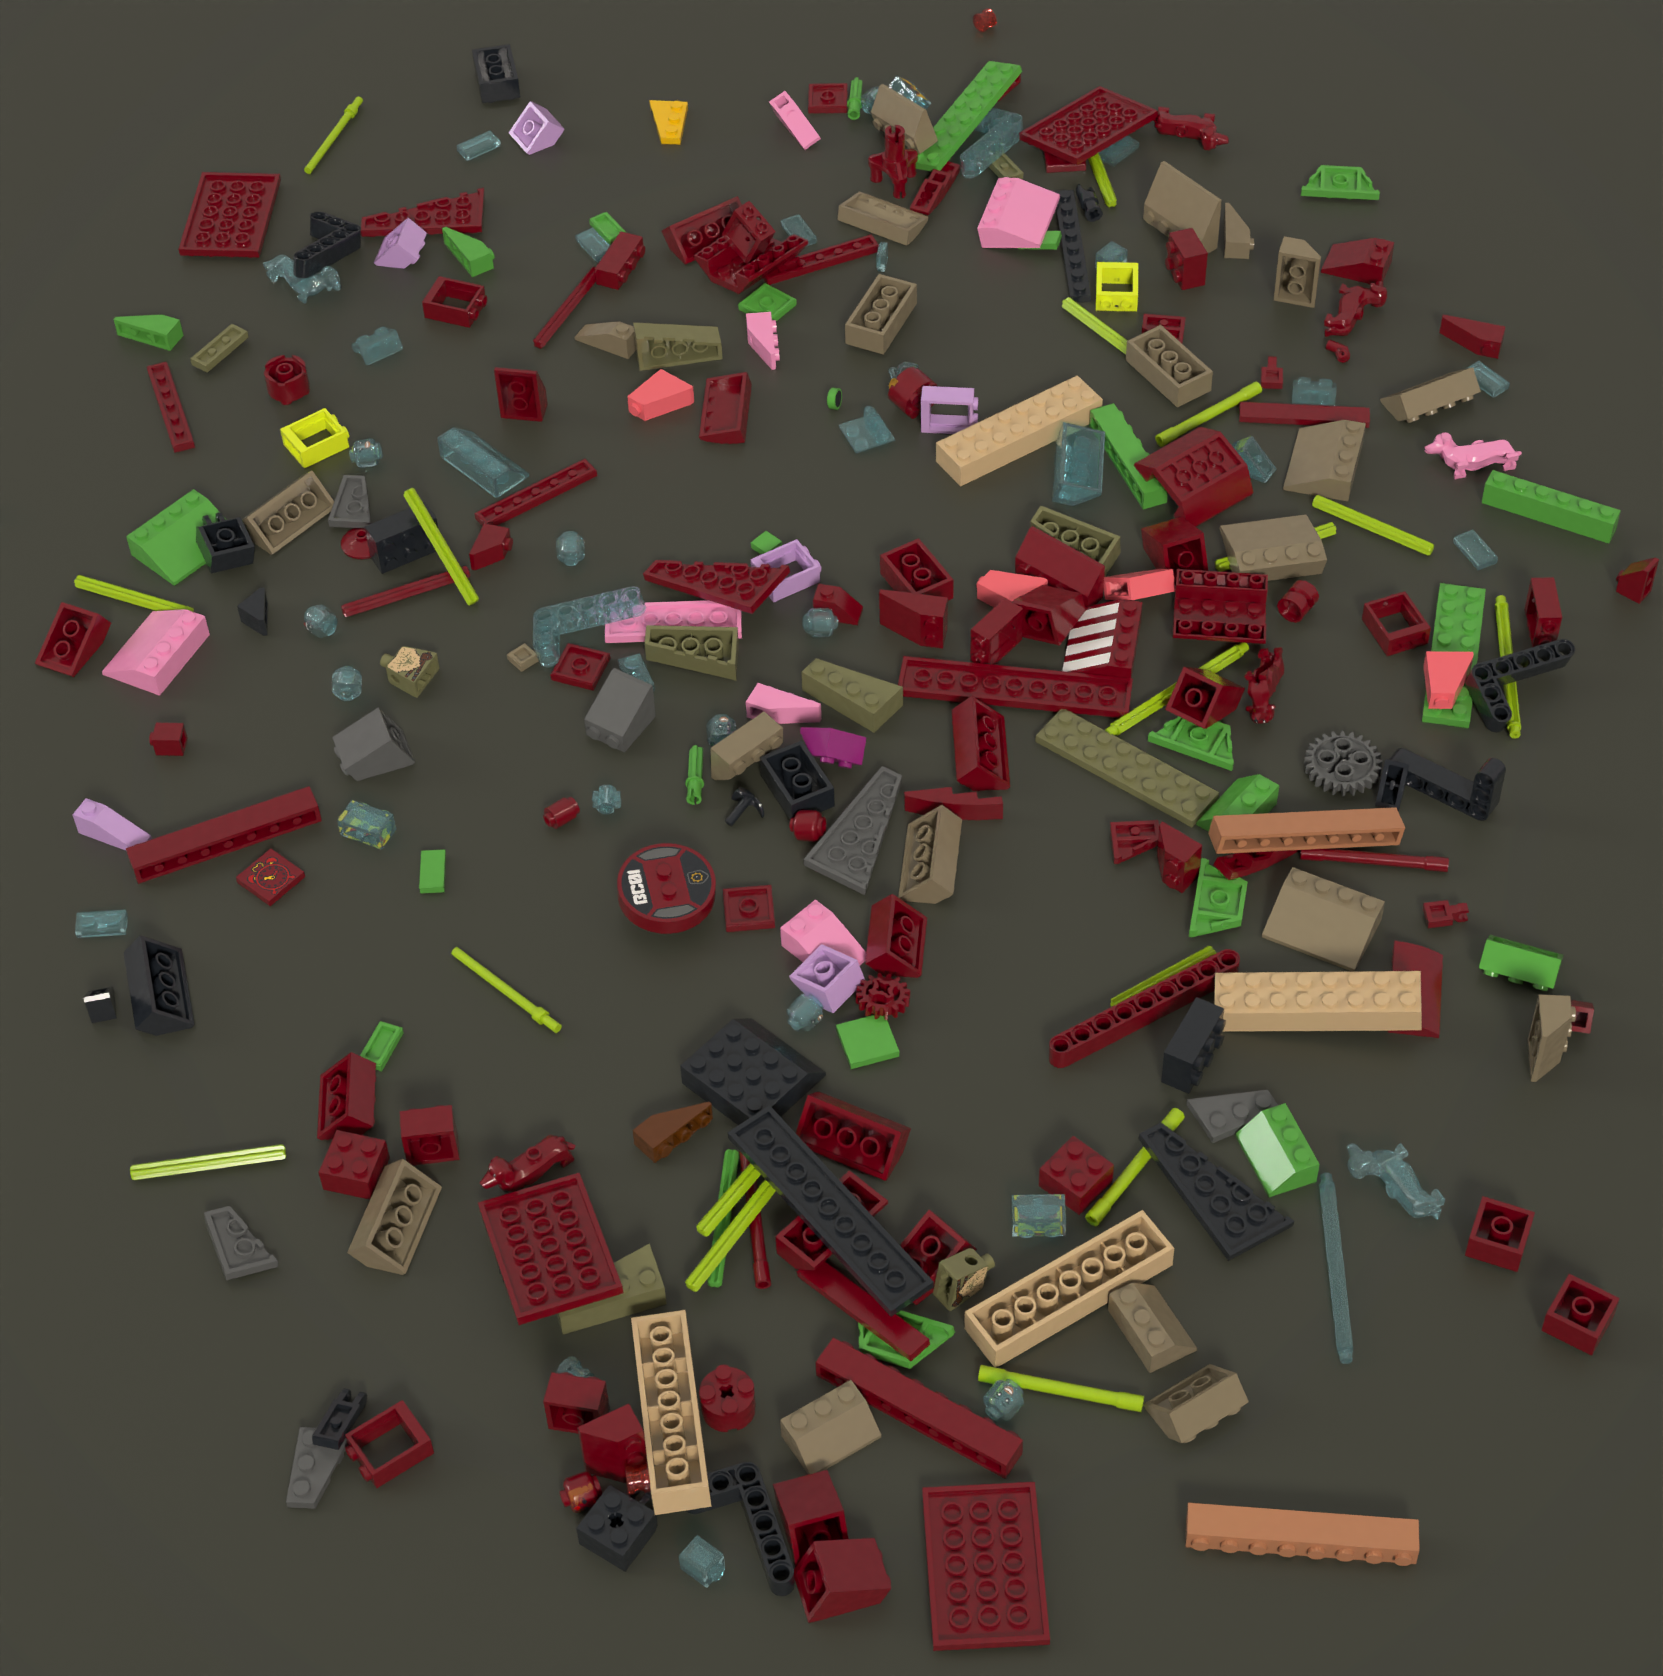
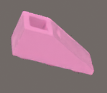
M786 91L769 102L777 118L804 150L821 139Z
M771 312L746 314L748 344L772 370H776V361H780L779 348H775L778 347L777 334H773L777 333L776 320H772Z
M757 683L746 700L747 718L754 719L762 712L767 713L778 724L820 722L822 719L821 703Z

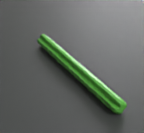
M727 1149L725 1151L719 1199L736 1180L739 1152L735 1149ZM732 1209L714 1229L712 1246L730 1225ZM726 1256L708 1277V1286L719 1288L722 1285Z

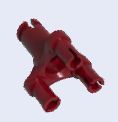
M891 125L886 127L885 151L872 154L868 158L870 180L874 183L881 182L883 179L882 171L889 175L894 184L893 196L897 199H900V192L902 198L906 196L905 184L907 183V177L912 178L916 176V162L918 161V152L916 150L905 149V129L902 126L895 125L894 133H892Z

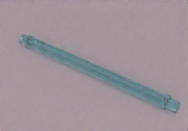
M1323 1173L1320 1175L1321 1183L1319 1184L1321 1207L1323 1209L1322 1217L1327 1263L1329 1265L1328 1273L1333 1319L1335 1322L1337 1353L1340 1355V1362L1348 1364L1353 1360L1352 1353L1354 1349L1337 1212L1336 1189L1332 1175L1330 1173Z

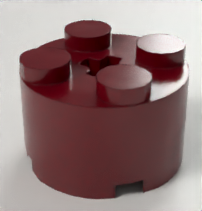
M279 355L266 363L264 377L267 391L271 398L280 401L283 405H289L293 401L309 394L310 384L306 365L300 357L292 355V358H285V355Z
M909 367L897 376L898 382L895 387L891 385L888 398L907 416L914 419L921 411L922 387H937V384L920 369Z
M720 1365L702 1380L699 1388L701 1412L707 1425L714 1430L728 1432V1430L736 1428L740 1430L752 1421L756 1407L753 1381L745 1372L728 1365Z

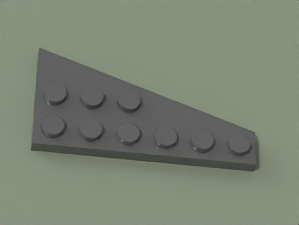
M882 766L804 858V866L865 895L900 790L902 775Z

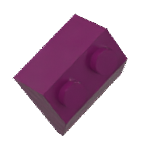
M801 727L800 733L812 756L819 757L820 762L827 764L838 762V767L852 769V765H862L866 737L833 728Z

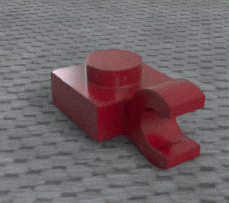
M1268 356L1267 367H1261L1262 388L1282 389L1283 368H1277V357Z
M1448 900L1423 903V912L1428 928L1453 925V920L1456 922L1468 921L1466 913H1469L1467 903L1449 906Z

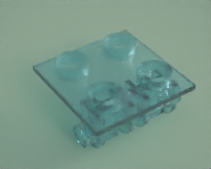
M871 406L864 408V417L839 425L855 453L895 441L894 436L878 412L876 413V409Z

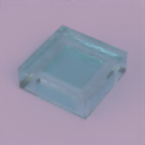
M885 242L879 243L876 255L877 270L885 272L888 260V243Z

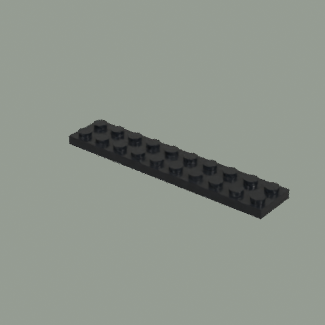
M770 1105L727 1132L728 1139L890 1317L934 1288L932 1279Z

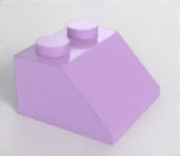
M530 101L509 131V134L530 155L553 146L565 129L546 108Z
M407 218L384 237L374 264L376 266L403 269L409 264H415L420 257L419 251L425 245L424 239L427 232Z
M823 944L789 976L790 980L816 1006L831 1013H834L856 991L857 986H861V980H865L858 960Z

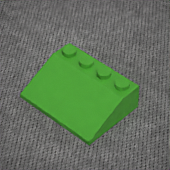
M193 489L126 536L131 555L175 586L206 564L196 543V527L203 525L202 518L206 515L209 516L212 523L216 522V513L220 512L206 497Z

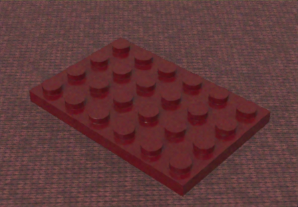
M1099 86L1019 133V140L1074 165H1079L1144 125L1149 124L1158 117V110Z
M202 172L178 249L180 256L260 257L281 182L280 174Z
M580 1172L478 1202L479 1210L518 1325L624 1293Z
M1035 1482L923 1487L922 1497L933 1651L1050 1645Z

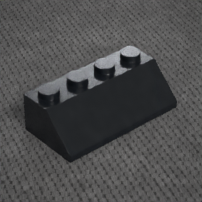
M140 935L124 951L135 1030L159 1036L192 1028L195 1024L182 949Z

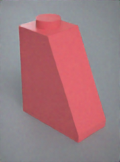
M660 369L627 396L629 412L633 416L647 421L694 403L693 386Z
M1155 569L1104 577L1105 600H1136L1175 592L1173 569Z
M990 570L977 581V599L995 608L1004 598L1012 602L1014 599L1041 585L1048 586V580L1041 577Z
M1426 651L1423 668L1428 709L1453 708L1471 671L1473 652Z

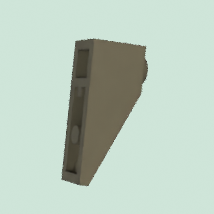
M1225 203L1224 258L1249 259V252L1254 250V238H1250L1249 227L1231 204Z
M620 321L586 324L575 336L576 341L629 359L636 351L634 326Z

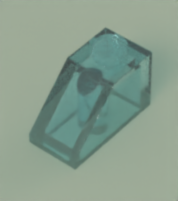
M1251 435L1232 444L1233 448L1247 464L1250 478L1262 483L1267 482L1277 468Z

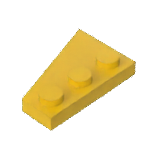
M649 100L661 144L681 145L688 102Z

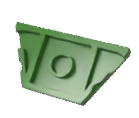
M1321 165L1316 173L1309 178V183L1302 187L1301 196L1379 200L1380 191L1374 190L1372 187L1373 182L1365 175L1366 173L1362 167Z
M1178 716L1176 719L1165 723L1163 729L1156 733L1152 731L1148 734V742L1230 771L1233 770L1234 760L1232 758L1230 725L1216 722L1207 729H1204Z
M1206 858L1201 859L1189 937L1239 927L1242 923L1248 882L1240 877L1228 880L1218 869L1209 865V860Z
M900 1310L896 1315L929 1338L930 1345L915 1359L909 1361L858 1322L860 1332L859 1350L861 1353H867L876 1359L909 1369L955 1333L954 1326Z

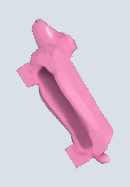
M1446 432L1437 435L1433 443L1424 447V451L1427 454H1439L1442 459L1444 458L1445 463L1455 470L1454 479L1465 478V470L1474 471L1493 463H1504L1503 471L1513 470L1516 468V461L1522 454L1521 451H1515L1506 440L1491 442L1477 440L1471 445L1458 446L1452 440L1451 435Z

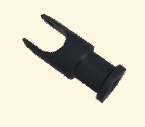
M1078 184L1076 186V194L1081 208L1085 211L1086 219L1090 222L1099 220L1103 215V211L1098 206L1099 201L1093 187H1089L1087 191L1082 188L1081 184Z

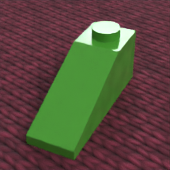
M448 227L442 228L444 244L472 277L494 269L493 260L495 257L491 248H487L480 240Z
M165 315L123 316L113 319L117 335L169 351L184 336L180 320Z

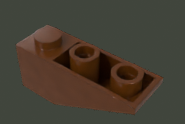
M705 1102L650 1116L633 1129L634 1145L656 1163L661 1158L667 1157L680 1143L688 1141L697 1130L706 1127L713 1119L712 1104Z

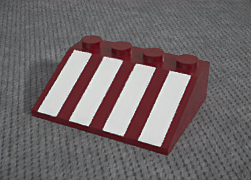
M1119 599L1085 607L1086 611L1069 633L1063 671L1132 678L1141 625L1142 602Z

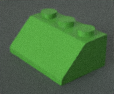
M1260 774L1238 778L1204 813L1196 825L1209 832L1213 816L1269 813L1277 804L1279 785Z
M1489 935L1485 943L1479 968L1484 970L1483 974L1492 977H1498L1499 974L1509 976L1508 980L1511 982L1523 984V981L1534 983L1533 987L1536 989L1548 991V988L1553 989L1555 986L1563 954Z
M1286 1103L1261 1111L1236 1133V1138L1268 1197L1317 1182L1320 1164Z

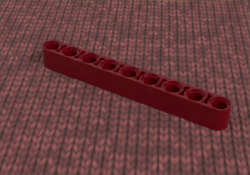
M1231 949L1222 950L1051 1038L1049 1045L1050 1064L1057 1068L1067 1067L1193 1002L1196 997L1201 998L1215 991V973H1238L1240 964L1239 954Z

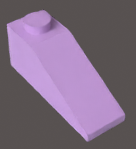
M85 798L73 814L78 833L123 850L152 839L151 835L108 806Z

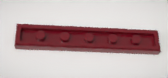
M872 234L795 257L763 279L768 285L880 252V246Z
M167 362L147 366L148 375L174 453L195 448Z
M1240 402L1239 422L1319 425L1349 420L1366 423L1365 428L1370 426V408Z
M583 459L474 513L475 519L482 527L484 523L498 526L596 477L597 470L586 459Z
M825 1261L815 1270L799 1269L797 1271V1275L801 1280L909 1361L915 1359L930 1345L929 1338L895 1314L890 1317L871 1295Z

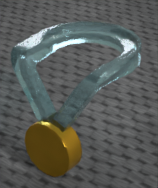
M903 362L899 364L898 368H889L891 376L889 389L891 385L895 387L898 380L896 378L905 370L902 369L903 367L919 369V365Z

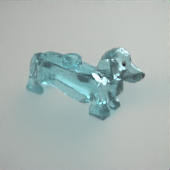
M279 255L263 263L264 268L268 269L266 272L268 278L276 282L278 276L284 277L291 288L300 294L297 298L304 304L307 302V297L317 295L325 287L328 291L331 289L338 291L342 288L339 283V274L331 266L324 267L321 273L309 278H297L293 275L294 260L286 255Z
M1401 1143L1396 1146L1395 1151L1377 1150L1373 1153L1370 1150L1363 1152L1355 1144L1347 1146L1350 1156L1347 1165L1353 1177L1361 1179L1366 1175H1377L1386 1184L1388 1196L1392 1199L1396 1198L1410 1216L1414 1218L1433 1216L1436 1220L1440 1218L1439 1215L1442 1210L1440 1206L1444 1205L1445 1198L1438 1189H1434L1432 1195H1429L1421 1188L1414 1170L1407 1162L1403 1161V1158L1407 1157L1409 1153Z

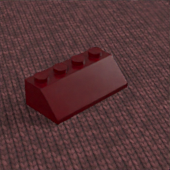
M739 197L732 198L663 229L662 233L669 249L684 264L694 261L695 254L714 243L718 238L723 237L722 233L734 210L742 205Z
M1033 526L1029 528L1015 557V573L1045 578L1048 580V586L1082 593L1085 607L1096 605L1103 598L1105 565Z
M970 696L952 709L957 781L973 791L1007 790L1010 788L1004 716L975 697Z
M818 1091L807 1096L796 1134L813 1152L887 1181L904 1152L911 1128Z
M850 1170L839 1179L873 1217L888 1204L887 1199ZM799 1216L775 1236L777 1254L795 1269L815 1270L833 1254Z

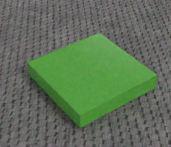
M764 283L740 302L738 308L746 314L771 312L772 320L778 321L795 307L797 302L795 298Z
M874 1015L836 1025L837 1034L851 1069L899 1057L898 1046L888 1021L883 1016L875 1019Z

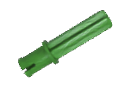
M858 77L851 81L850 98L847 101L849 108L848 117L852 120L860 117V109L863 104L861 100L863 82Z
M697 745L692 746L689 750L688 778L685 781L687 787L686 801L692 805H695V797H697L696 803H701V791L704 786V780L702 779L703 748Z

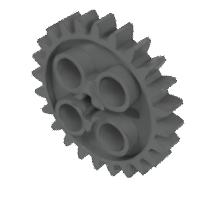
M1332 731L1331 737L1323 734L1322 740L1315 738L1314 744H1309V749L1306 750L1304 759L1305 773L1310 774V781L1316 780V787L1323 785L1324 792L1330 788L1332 789V795H1335L1337 791H1341L1342 796H1345L1346 791H1349L1354 796L1355 790L1364 793L1365 787L1371 789L1372 783H1377L1382 769L1381 753H1376L1377 746L1370 747V740L1363 742L1362 735L1354 738L1353 732L1349 736H1345L1344 731H1341L1340 735L1337 736Z

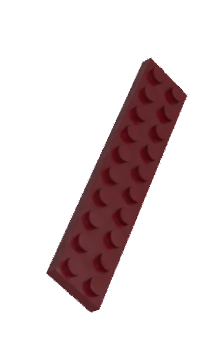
M903 656L898 685L903 687V697L963 702L970 696H973L986 705L1055 712L1066 709L1075 714L1121 718L1129 713L1133 678Z

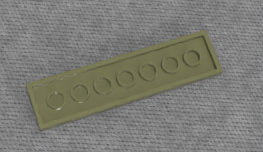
M1061 709L1036 735L1035 742L1191 828L1219 798L1218 791L1113 734H1109L1107 731L1066 709Z

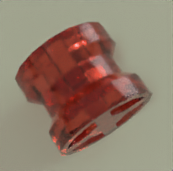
M986 8L982 13H977L973 16V23L978 31L984 32L988 27L995 26L997 19L994 12Z
M648 1463L641 1464L637 1468L625 1466L628 1495L634 1494L639 1490H643L645 1493L651 1492Z

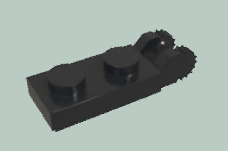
M344 1388L337 1399L333 1400L313 1433V1445L339 1450L346 1438L345 1434L350 1432L366 1405L367 1393L359 1392L353 1403L349 1402L351 1390Z

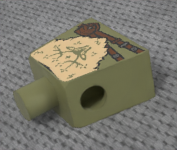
M406 646L401 647L395 656L385 653L380 661V665L386 668L390 684L418 698L440 669L437 653Z
M968 1248L939 1262L933 1290L934 1296L949 1311H952L984 1287L987 1271L995 1267L993 1258L987 1253L980 1257L974 1249Z

